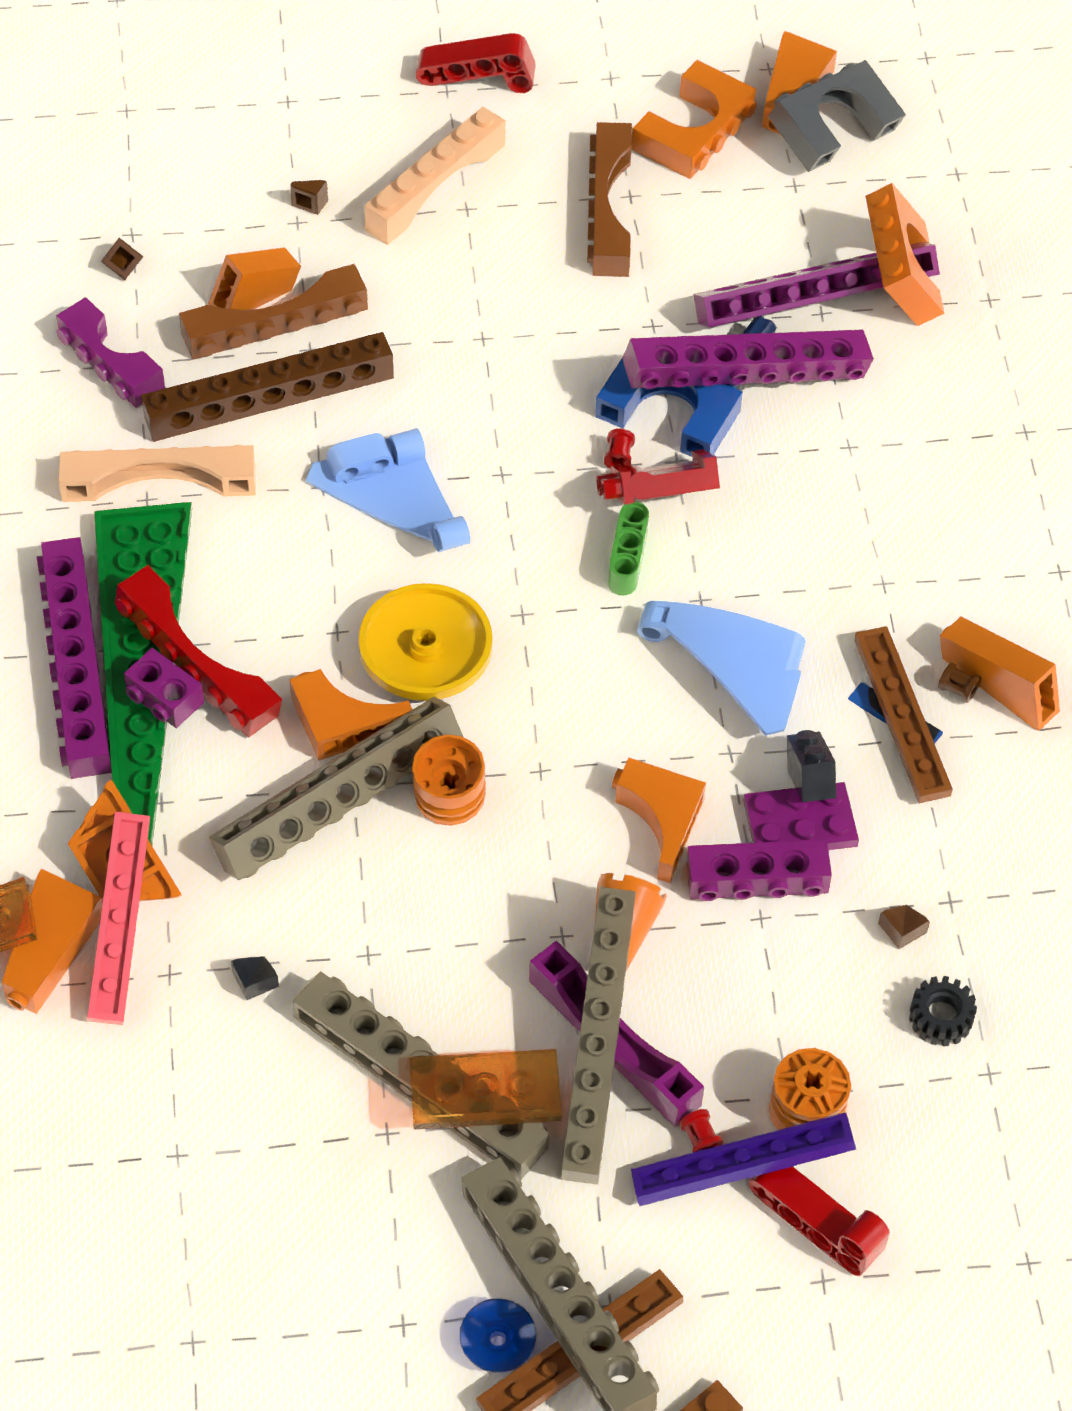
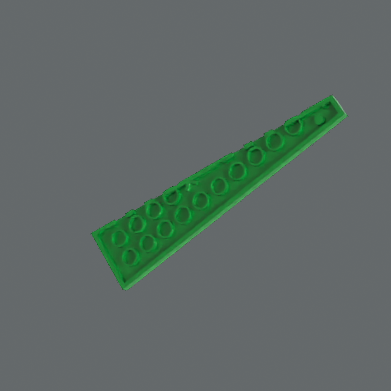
M192 502L94 511L112 781L132 814L150 816L148 840L152 846L167 722H160L148 707L142 703L136 704L129 698L126 693L124 673L151 648L160 654L161 651L151 640H147L141 635L138 626L129 617L126 618L120 614L116 607L115 599L117 585L149 565L170 586L171 603L179 623L193 510Z

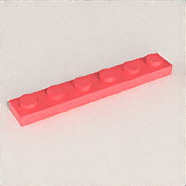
M115 812L87 1021L123 1025L150 816Z

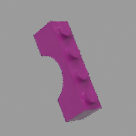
M87 297L56 315L58 325L56 333L60 341L65 346L70 345L84 364L89 363L103 382L108 381L122 400L127 399L137 408L142 405L141 394L165 388L163 368L144 351L119 353L103 345V341L108 335L105 314Z

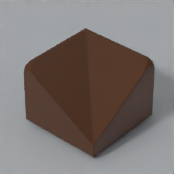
M292 181L290 184L292 206L319 215L328 202L327 181Z
M118 238L100 262L126 280L144 256L121 238Z
M906 904L882 911L878 924L898 949H901L926 934L930 921L926 916Z

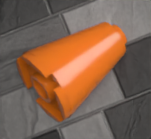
M614 873L601 874L597 882L596 911L600 887L636 891L627 962L628 969L662 910L667 895L664 893L660 896V887L641 878L624 874L622 881L613 879Z

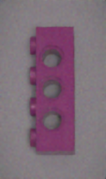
M827 840L688 846L686 868L690 900L713 901L717 898L746 900L758 896L783 898L787 895L803 894L815 897L829 893L832 873ZM795 869L799 871V873H792L788 870ZM753 871H762L765 874L759 875L755 874ZM720 872H725V873H728V874H730V875H729V876H722V875H719L718 873H720Z

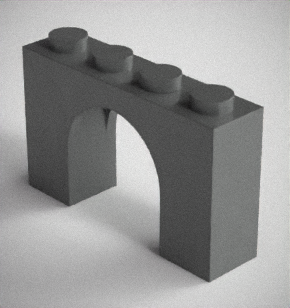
M864 60L857 64L849 63L834 75L830 72L812 85L806 83L791 95L788 93L781 95L774 101L775 107L768 117L805 169L810 172L831 162L841 147V144L820 115V104L832 103L848 109L858 119L873 141L895 131L906 116V113L867 60Z

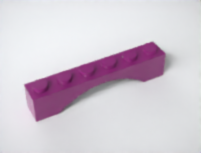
M556 940L530 960L529 982L580 1032L588 975L581 964ZM620 1018L614 1067L676 1128L683 1117L702 1106L705 1086L679 1061L656 1050Z

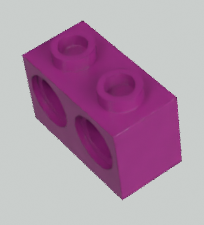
M153 648L124 673L126 693L129 698L136 704L142 703L151 710L156 719L163 723L166 721L176 729L204 704L202 684Z

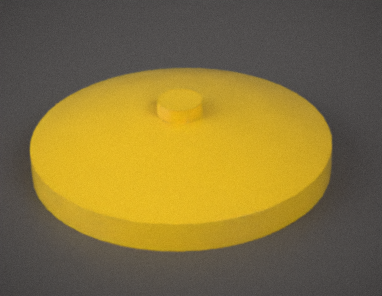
M412 584L387 593L370 607L362 620L359 630L360 657L369 676L388 692L411 700L427 701L432 697L444 699L461 693L482 676L492 655V628L484 610L467 594L440 584Z

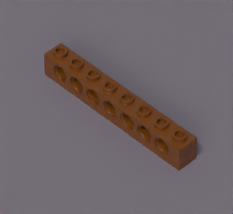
M379 332L141 394L144 419L152 441L155 442L394 379L393 353L384 332Z

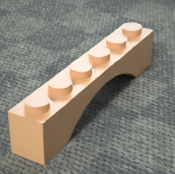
M484 106L481 107L364 205L365 230L389 245L409 227L421 206L444 180L468 164L486 162L505 146L506 120Z
M254 445L60 452L59 486L62 502L96 501L106 493L123 485L151 479H179L210 488L224 497L256 495Z

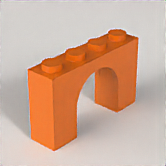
M696 60L681 76L679 97L704 109L714 119L703 126L683 127L648 111L632 129L631 149L691 179L699 170L702 171L706 167L709 158L714 153L720 152L730 135L734 136L737 133L741 123L754 114L757 106L755 102L756 88Z
M893 183L866 195L865 198L883 288L917 326L945 314L940 290L922 270L910 244L919 242L930 243L925 221Z

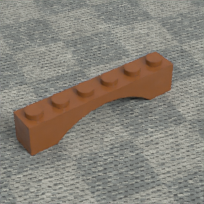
M596 122V134H590L589 152H595V156L589 157V174H595V178H589V196H594V200H589L588 218H594V222H588V241H593V245H588L587 263H593V276L629 277L631 233L621 225L614 215L608 195L614 182L631 164L632 123Z
M354 263L326 271L307 291L275 306L261 309L236 310L205 305L180 312L181 334L192 360L208 357L219 352L242 347L243 345L267 340L278 335L299 331L306 327L327 323L334 319L368 310L367 288Z

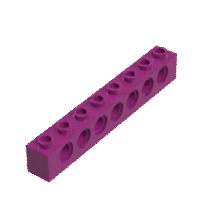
M926 242L910 244L914 256L928 277L940 275L936 245ZM875 252L694 293L693 296L698 324L714 327L883 288L877 253Z
M864 329L630 338L622 357L631 388L646 389L673 386L677 388L696 385L713 386L719 384H769L788 381L857 380L865 377L874 360Z
M75 537L41 542L42 555L36 556L39 576L45 575L46 582H39L42 602L48 601L49 608L43 609L45 628H51L52 635L46 636L48 655H55V662L49 663L51 681L52 683L58 682L59 690H53L52 692L55 711L61 710L62 718H56L58 738H65V746H59L62 767L69 766L71 779L112 773L81 538Z

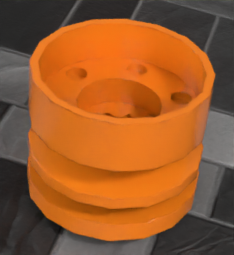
M449 734L434 737L422 744L414 756L412 766L414 797L417 808L426 818L437 824L452 826L467 822L476 816L484 805L486 774L482 752L468 739Z
M817 1048L799 1049L786 1055L777 1066L769 1102L770 1119L775 1128L781 1130L845 1113L851 1091L850 1074L843 1062L830 1052Z

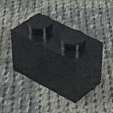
M802 730L797 734L786 735L787 769L802 802L836 798V761L821 732Z

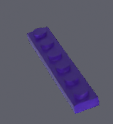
M845 1112L633 1168L631 1173L636 1199L640 1207L857 1149L848 1115Z

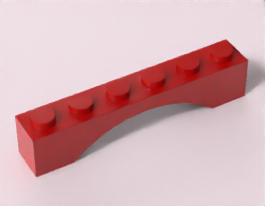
M149 565L117 585L115 604L120 614L126 618L129 617L138 626L141 635L147 640H151L160 649L164 657L202 684L203 693L207 701L213 707H218L227 716L233 728L241 730L249 738L279 716L282 698L260 676L242 673L225 667L209 658L190 641L175 617L171 603L170 586Z

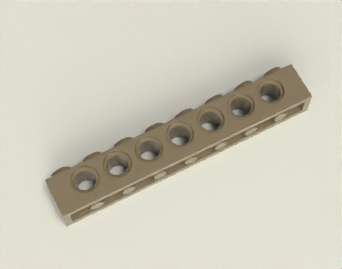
M436 697L430 698L209 836V840L224 871L239 881L253 876L266 863L283 857L287 850L300 842L310 840L317 831L328 824L340 821L344 814L355 807L367 804L372 799V796L384 789L397 785L399 779L412 772L414 756L422 744L434 737L447 734L463 737L451 705ZM425 733L424 739L420 742L422 735ZM398 750L396 757L393 759L394 753ZM370 768L368 775L365 777L367 769ZM342 785L341 791L337 794L338 788ZM314 803L313 809L308 813L310 805ZM286 820L285 826L279 831L281 824ZM257 838L256 845L251 848L252 842Z
M600 887L562 1164V1180L599 1185L636 891Z
M320 971L293 1000L295 1019L492 1160L501 1157L508 1169L513 1167L517 1171L521 1180L547 1151L549 1132H547L546 1127L539 1120L533 1117L527 1118L518 1111L516 1105L506 1097L499 1098L489 1091L488 1086L476 1076L471 1078L465 1074L453 1059L448 1056L441 1057L432 1050L425 1039L420 1036L413 1037L403 1029L399 1021L392 1016L385 1017L379 1013L367 998L355 996L348 991L346 985L337 977L332 976L330 978ZM334 1009L344 1010L341 1014L330 1013ZM364 1028L373 1030L369 1034L358 1033L359 1030ZM392 1048L401 1050V1052L394 1055L386 1053L387 1050ZM420 1068L430 1071L424 1075L414 1073L415 1070ZM446 1089L458 1091L455 1095H445L442 1092ZM476 1109H482L487 1113L483 1116H475L471 1112ZM503 1130H512L516 1132V1134L511 1137L502 1136L500 1132Z
M499 1157L462 1176L463 1197L603 1411L657 1410L659 1386L650 1371L644 1372L638 1364L639 1357L634 1346L629 1340L625 1342L618 1334L619 1327L610 1311L604 1312L598 1304L599 1297L590 1281L584 1283L578 1274L579 1267L574 1256L570 1252L564 1253L559 1245L560 1239L551 1223L547 1225L540 1217L541 1210L537 1201L532 1195L526 1196L522 1190V1181L517 1171L513 1167L508 1169L502 1158ZM499 1201H509V1202H510V1203H508V1204H506V1205L497 1204V1202H499ZM518 1229H527V1230H529V1231L526 1232V1233H517V1232H515V1231L518 1230ZM539 1257H544L548 1259L545 1262L534 1261V1259ZM558 1286H564L568 1288L567 1290L562 1292L553 1290V1288ZM581 1315L587 1317L588 1319L584 1321H575L572 1318ZM597 1345H602L607 1347L608 1349H606L605 1351L598 1352L592 1350L591 1348ZM619 1375L628 1378L624 1382H615L612 1380L613 1377Z

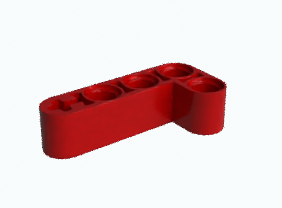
M508 33L424 47L419 53L416 79L423 85L434 86L503 75L511 91L524 94L532 90L536 63L525 37L517 33Z
M793 1166L754 1176L749 1182L751 1191L761 1202L852 1275L861 1276L886 1248L890 1231L887 1224L877 1214L864 1210L857 1218Z

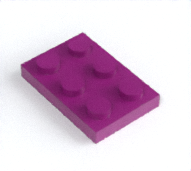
M845 782L836 783V798L802 802L796 788L744 794L743 803L752 843L827 840L828 850L858 847L859 837Z

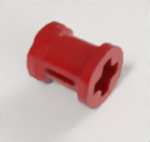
M616 428L608 432L607 442L609 448L608 452L604 455L606 467L611 469V465L621 464L624 467L631 465L632 457L630 456V451L636 440L635 435L631 431Z
M707 1109L693 1111L679 1122L681 1130L687 1132L693 1145L692 1153L723 1145L721 1136H716L709 1121L711 1116Z

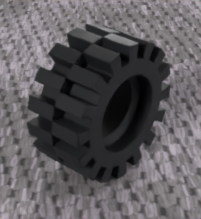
M937 976L931 977L929 984L926 980L920 984V988H916L909 1010V1021L913 1022L912 1029L914 1032L921 1030L919 1038L925 1041L929 1036L931 1037L930 1044L935 1046L938 1040H942V1046H949L951 1039L954 1044L960 1043L962 1037L966 1038L969 1035L977 1012L976 998L974 994L969 996L971 989L967 985L962 989L959 988L961 981L956 978L953 984L948 983L949 976H943L942 982H938ZM935 1002H945L955 1008L956 1016L952 1020H941L930 1013L929 1007Z

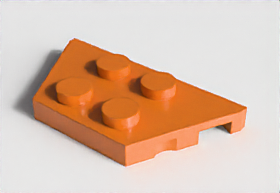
M112 780L106 783L104 790L86 814L81 826L68 842L69 847L95 890L102 897V901L115 812L132 814ZM147 839L139 902L181 897V892Z

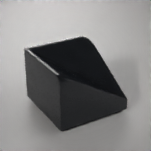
M265 956L239 958L231 961L232 973L246 1001L279 987L278 975Z

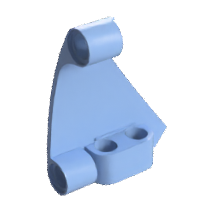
M418 428L390 435L386 439L380 433H373L340 442L327 451L326 460L315 462L311 466L306 478L307 483L369 516L431 541L437 552L450 550L470 544L471 542L469 529L464 517H454L435 481L425 459V445Z
M649 601L644 605L637 627V632L643 639L651 642H660L672 636L716 678L765 736L783 732L786 729L801 676V671L798 668L806 644V640L801 634L753 617L701 605L669 601Z

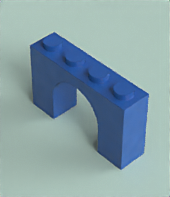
M621 358L596 397L595 417L623 429L642 401L654 395H674L688 402L695 411L681 433L680 452L692 457L691 451L704 449L714 455L741 412L743 391L726 384L684 386L680 388L674 386L655 387L652 389L631 388L624 362Z

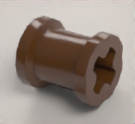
M950 662L940 677L938 689L942 691L948 689L963 697L964 702L969 703L976 694L982 677L978 675L973 677L957 669L956 664Z

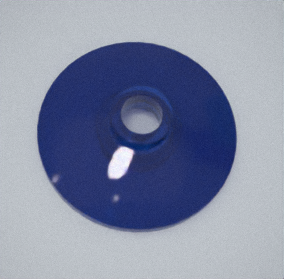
M501 1298L482 1301L468 1311L461 1323V1348L467 1359L484 1371L492 1373L512 1371L523 1365L535 1348V1323L528 1311L514 1301ZM495 1336H501L505 1342L502 1345H494L491 1339Z

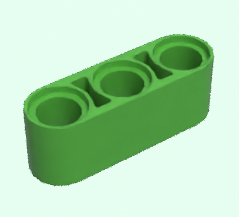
M637 501L622 506L614 538L608 583L610 590L618 595L632 594L638 585L648 534L649 510L647 506Z

